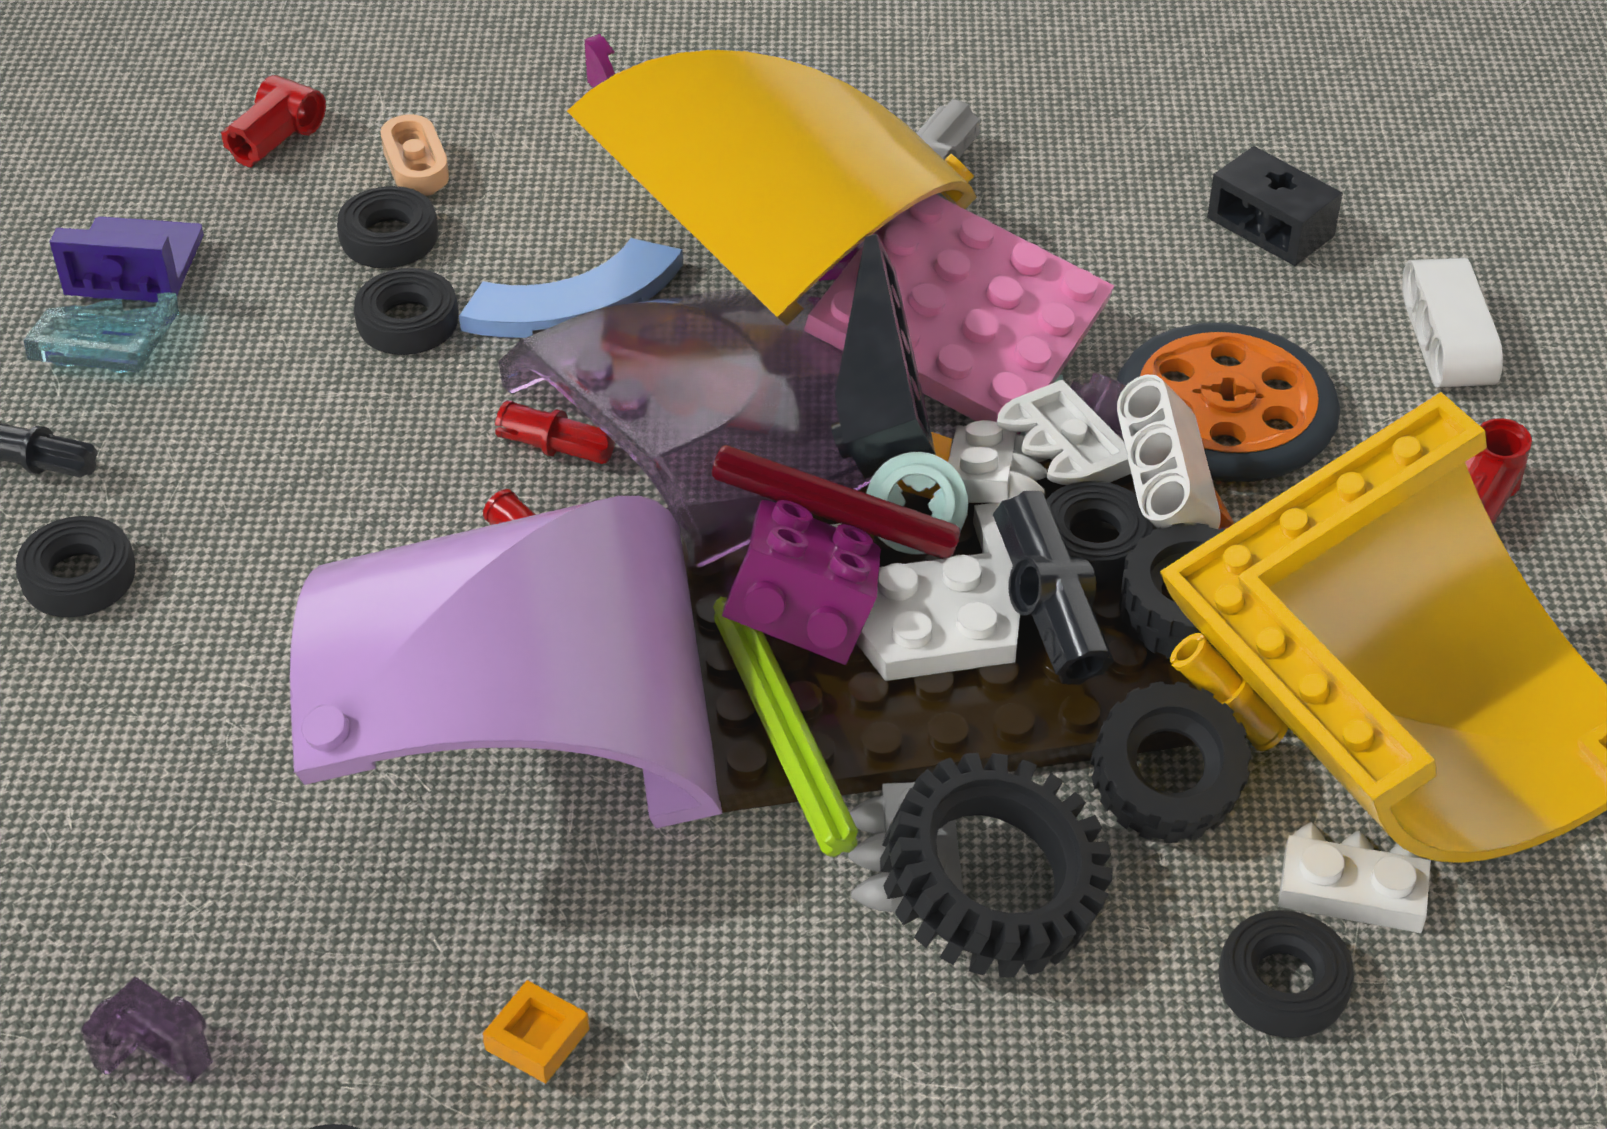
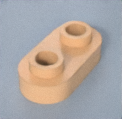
M401 115L388 120L382 126L380 132L383 152L397 186L410 188L425 196H430L447 184L449 180L447 156L434 125L429 119L419 115Z

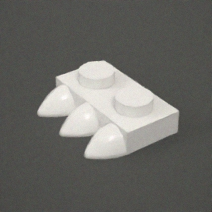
M1064 380L1012 399L1001 408L998 414L997 426L1013 432H1026L1027 435L1022 444V452L1036 458H1050L1052 460L1047 473L1048 480L1062 485L1083 481L1110 483L1131 474L1124 441Z
M980 420L972 422L967 426H956L948 463L961 476L966 487L968 503H1001L1003 500L1018 496L1023 491H1042L1045 495L1044 489L1035 481L1047 477V470L1038 462L1050 458H1036L1022 452L1024 435L1002 429L997 426L995 421Z
M1310 822L1297 830L1294 835L1288 836L1278 907L1422 933L1427 916L1431 860L1422 859V857L1403 849L1399 844L1392 848L1389 853L1374 850L1372 844L1360 831L1351 834L1341 844L1327 842L1320 830Z

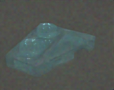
M166 292L157 294L158 303L154 307L123 311L121 299L101 301L88 306L72 305L46 309L23 340L27 360L52 362L58 366L78 365L104 368L116 373L129 371L139 373L179 313L176 293Z

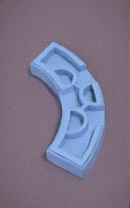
M630 238L626 245L608 261L572 278L535 285H506L483 281L459 315L461 331L483 336L533 337L532 330L567 326L570 333L602 324L613 319V312L635 301L643 304L661 291L682 267L683 251L682 249Z

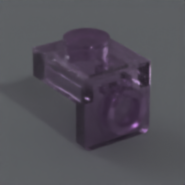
M136 976L115 996L103 1000L95 1008L89 1020L81 1029L93 1066L105 1075L110 1074L138 1046L190 1083L194 1082L213 1063L204 1035L207 1024L201 1013L186 999L175 996L172 1000H169Z

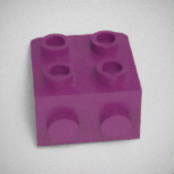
M762 500L755 515L748 552L724 604L722 616L846 665L877 599L881 549L866 532L857 527L841 524L837 527L813 518L806 508L791 501L779 500L775 503L769 500Z

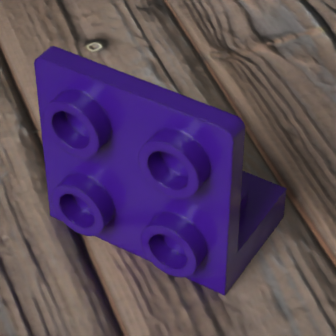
M99 216L94 219L89 230L56 227L49 243L64 295L97 299L111 298L152 303H174L202 241L204 232L200 223Z

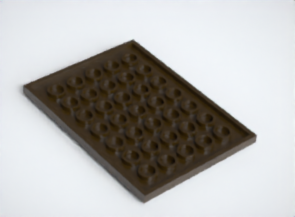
M1047 459L1038 463H1040L1047 470L1048 473V469L1052 460ZM1132 474L1110 482L1126 488L1136 495ZM1047 477L1035 481L1044 489L1045 499L1056 490L1066 486L1052 482ZM870 482L843 486L867 493ZM903 490L901 494L906 502L904 507L929 516L932 515L928 506L931 499ZM763 496L666 508L671 512L680 529L714 755L716 785L722 813L799 802L714 620V603L720 597H728L748 552L755 515L762 500L777 502ZM968 503L966 519L960 530V537L952 556L983 553L973 525L974 505L989 503ZM812 514L813 518L827 524H838V522ZM1098 520L1080 521L1074 523L1070 528L1072 534L1077 538L1093 543L1113 541L1119 536L1117 528ZM867 533L881 549L879 567H885L894 563L907 564L941 559L927 553L908 554L897 551L885 544L878 536ZM1122 579L1096 583V595L1092 608L1114 662L1104 674L1092 677L1082 684L1061 683L1059 675L1055 674L1032 615H1020L1015 663L888 681L883 679L857 643L846 665L764 633L841 796L882 790V784L914 783L927 769L933 773L938 762L951 757L955 765L958 766L963 755L969 753L979 754L983 770L993 753L1008 755L1007 772L1016 771L1022 759L1037 765L1036 768L1089 761L1092 758V752L1102 725L1106 721L1110 710L1118 701L1122 703L1129 692L1138 687L1142 690L1148 688L1151 683L1164 681V684L1174 685L1176 681L1189 683V687L1197 689L1180 671H1177L1172 666L1170 659H1167L1166 655L1159 652L1153 653L1146 649L1143 642L1139 639L1135 640L1128 632L1129 626L1126 622L1123 623L1120 616L1121 605H1119ZM1163 583L1161 587L1162 594L1175 602L1169 594L1165 583ZM1162 731L1147 737L1140 744L1137 753L1193 746L1196 744L1180 733Z

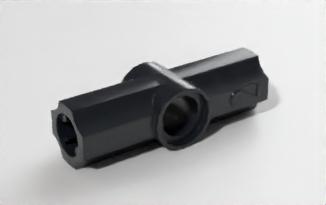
M1023 491L1018 496L1003 500L993 513V517L1013 565L1008 581V593L1013 608L1020 615L1033 616L1055 674L1059 675L1062 684H1082L1092 677L1104 674L1114 662V659L1092 608L1096 595L1094 569L1086 559L1071 557L1051 506L1046 501L1042 491Z

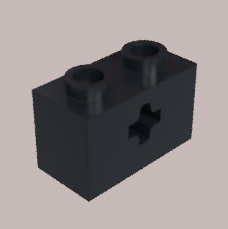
M1253 146L1213 174L1207 218L1296 266L1335 236L1343 192Z

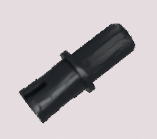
M0 421V460L21 464L27 472L40 474L48 470L74 477H82L84 475L89 476L95 471L97 467L95 460L98 452L92 444L55 436L48 427L35 426L28 429L12 426Z

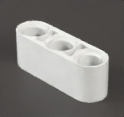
M1467 258L1408 260L1403 272V298L1434 386L1496 385L1501 378L1503 368L1502 346L1469 260Z
M1146 374L1135 378L1120 393L1117 401V413L1142 514L1156 528L1161 527L1165 529L1172 527V524L1184 523L1185 525L1200 523L1218 529L1221 522L1220 509L1195 414L1158 376Z

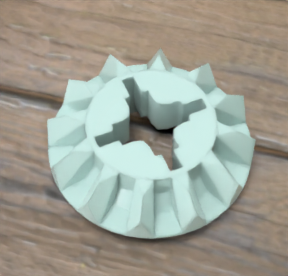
M908 452L895 456L885 462L872 477L866 494L904 506L906 502L901 494L903 490L897 484L900 480L907 487L911 486L917 492H921L926 488L930 490L938 484L940 489L933 494L934 498L928 503L929 509L932 512L931 516L955 524L961 530L968 510L967 491L959 473L944 459L925 452ZM879 537L885 544L897 551L908 554H926Z

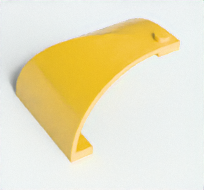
M703 50L667 55L647 60L616 73L588 91L567 110L597 142L787 326L804 309L797 300L840 260L861 244L865 237L872 235L893 218L918 202L937 193H941L948 201L963 209H966L977 198L969 184L974 175L954 155L950 154L945 160L942 159L906 123L879 102L851 85L815 68L780 57L748 51Z
M1442 392L1161 570L1160 573L1169 594L1184 615L1397 844L1422 858L1438 862L1464 863L1502 857L1540 845L1573 830L1607 810V684L1587 664L1554 623L1508 554L1480 500L1466 465L1467 460L1487 448L1485 430Z

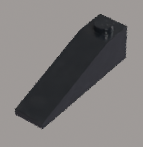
M877 233L865 237L835 390L839 421L831 424L832 435L839 454L843 459L852 457L865 479L874 476L876 471L885 462L900 454L925 452L936 455L896 270Z

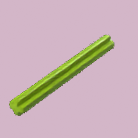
M720 597L713 606L715 610L714 620L821 851L829 857H836L842 852L850 853L858 844L856 838L858 829L764 633L723 617L722 612L727 598Z

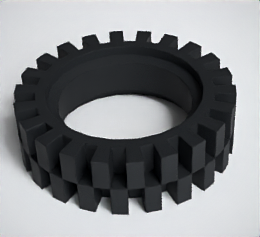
M969 753L963 755L958 766L955 765L951 757L938 762L933 773L927 769L917 778L913 788H909L885 834L882 844L886 848L880 858V872L890 873L883 887L888 899L904 896L895 911L896 916L903 925L918 917L923 920L914 936L919 943L927 948L937 935L948 942L939 958L954 965L961 952L965 950L972 953L969 972L985 975L994 959H997L999 978H1015L1023 964L1028 974L1033 975L1042 972L1049 961L1055 966L1065 959L1072 948L1075 949L1104 906L1109 895L1105 891L1112 882L1113 868L1104 866L1111 856L1108 841L1094 842L1102 829L1096 815L1077 820L1079 813L1086 804L1077 792H1074L1063 802L1055 796L1064 781L1054 774L1050 773L1043 786L1031 781L1037 766L1022 759L1015 773L1011 774L1007 772L1008 755L993 753L983 770L979 754ZM982 815L1000 819L1017 827L1037 843L1049 861L1055 884L1053 900L1044 907L1022 913L992 910L973 901L954 885L943 869L937 851L936 839L938 830L949 821L964 816Z

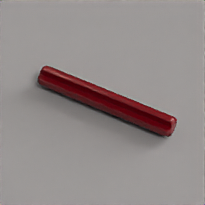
M728 445L721 446L713 463L712 476L720 482L775 501L787 500L797 503L812 514L841 524L857 527L869 534L941 559L950 558L955 552L960 537V528L947 521Z

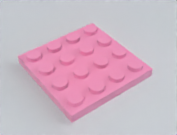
M937 194L913 205L873 233H877L896 270L922 393L975 421L990 420L997 422L998 414L1007 402L1053 384L1108 303L1114 289V285L1092 273L1057 257ZM863 246L808 314L804 329L805 332L841 351L844 349Z

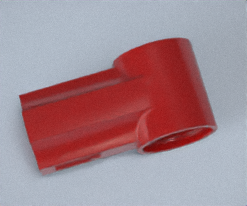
M279 75L267 77L261 83L256 93L255 105L221 132L224 148L230 151L236 162L250 168L253 167L294 132L303 136H309L316 132L326 112L324 94L319 90Z
M1505 418L1491 419L1480 425L1485 430L1487 448L1466 461L1471 479L1493 525L1509 497L1514 496L1520 490L1532 444L1530 432L1523 425Z

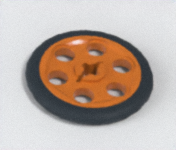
M1232 323L1193 324L1173 328L1150 338L1134 350L1118 373L1114 389L1117 410V401L1120 393L1132 380L1146 374L1156 375L1161 378L1195 414L1212 480L1223 482H1255L1280 477L1305 466L1329 444L1338 429L1341 410L1333 381L1324 367L1305 349L1271 332ZM1220 356H1228L1238 360L1241 364L1225 366L1215 362L1213 359ZM1170 371L1180 372L1187 375L1190 379L1181 382L1171 381L1163 377L1162 374ZM1273 379L1282 380L1289 383L1292 387L1279 390L1269 387L1264 382ZM1281 419L1290 423L1293 428L1277 430L1266 425L1265 421ZM1218 435L1233 436L1241 444L1224 446L1216 443L1212 438Z

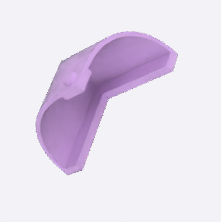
M642 496L610 497L319 565L310 572L304 582L293 620L290 655V700L294 773L304 785L376 769V761L407 755L475 748L547 749L588 754L642 768L649 818L655 829L722 814L716 785L714 755L680 529L671 512L657 501Z

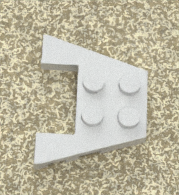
M1000 503L974 505L973 525L983 552L982 554L955 555L945 559L907 564L894 563L885 567H879L877 599L856 643L885 681L1015 663L1020 614L1013 608L1008 593V581L1013 565L993 517V513ZM841 523L830 525L837 527L838 525H841Z

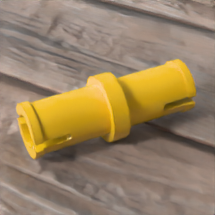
M1202 633L1189 635L1175 647L1170 657L1172 666L1177 671H1180L1198 690L1201 691L1203 688L1213 693V698L1221 704L1225 702L1234 711L1233 716L1238 723L1242 722L1247 733L1246 738L1257 751L1269 750L1284 738L1288 726L1243 677L1209 644Z

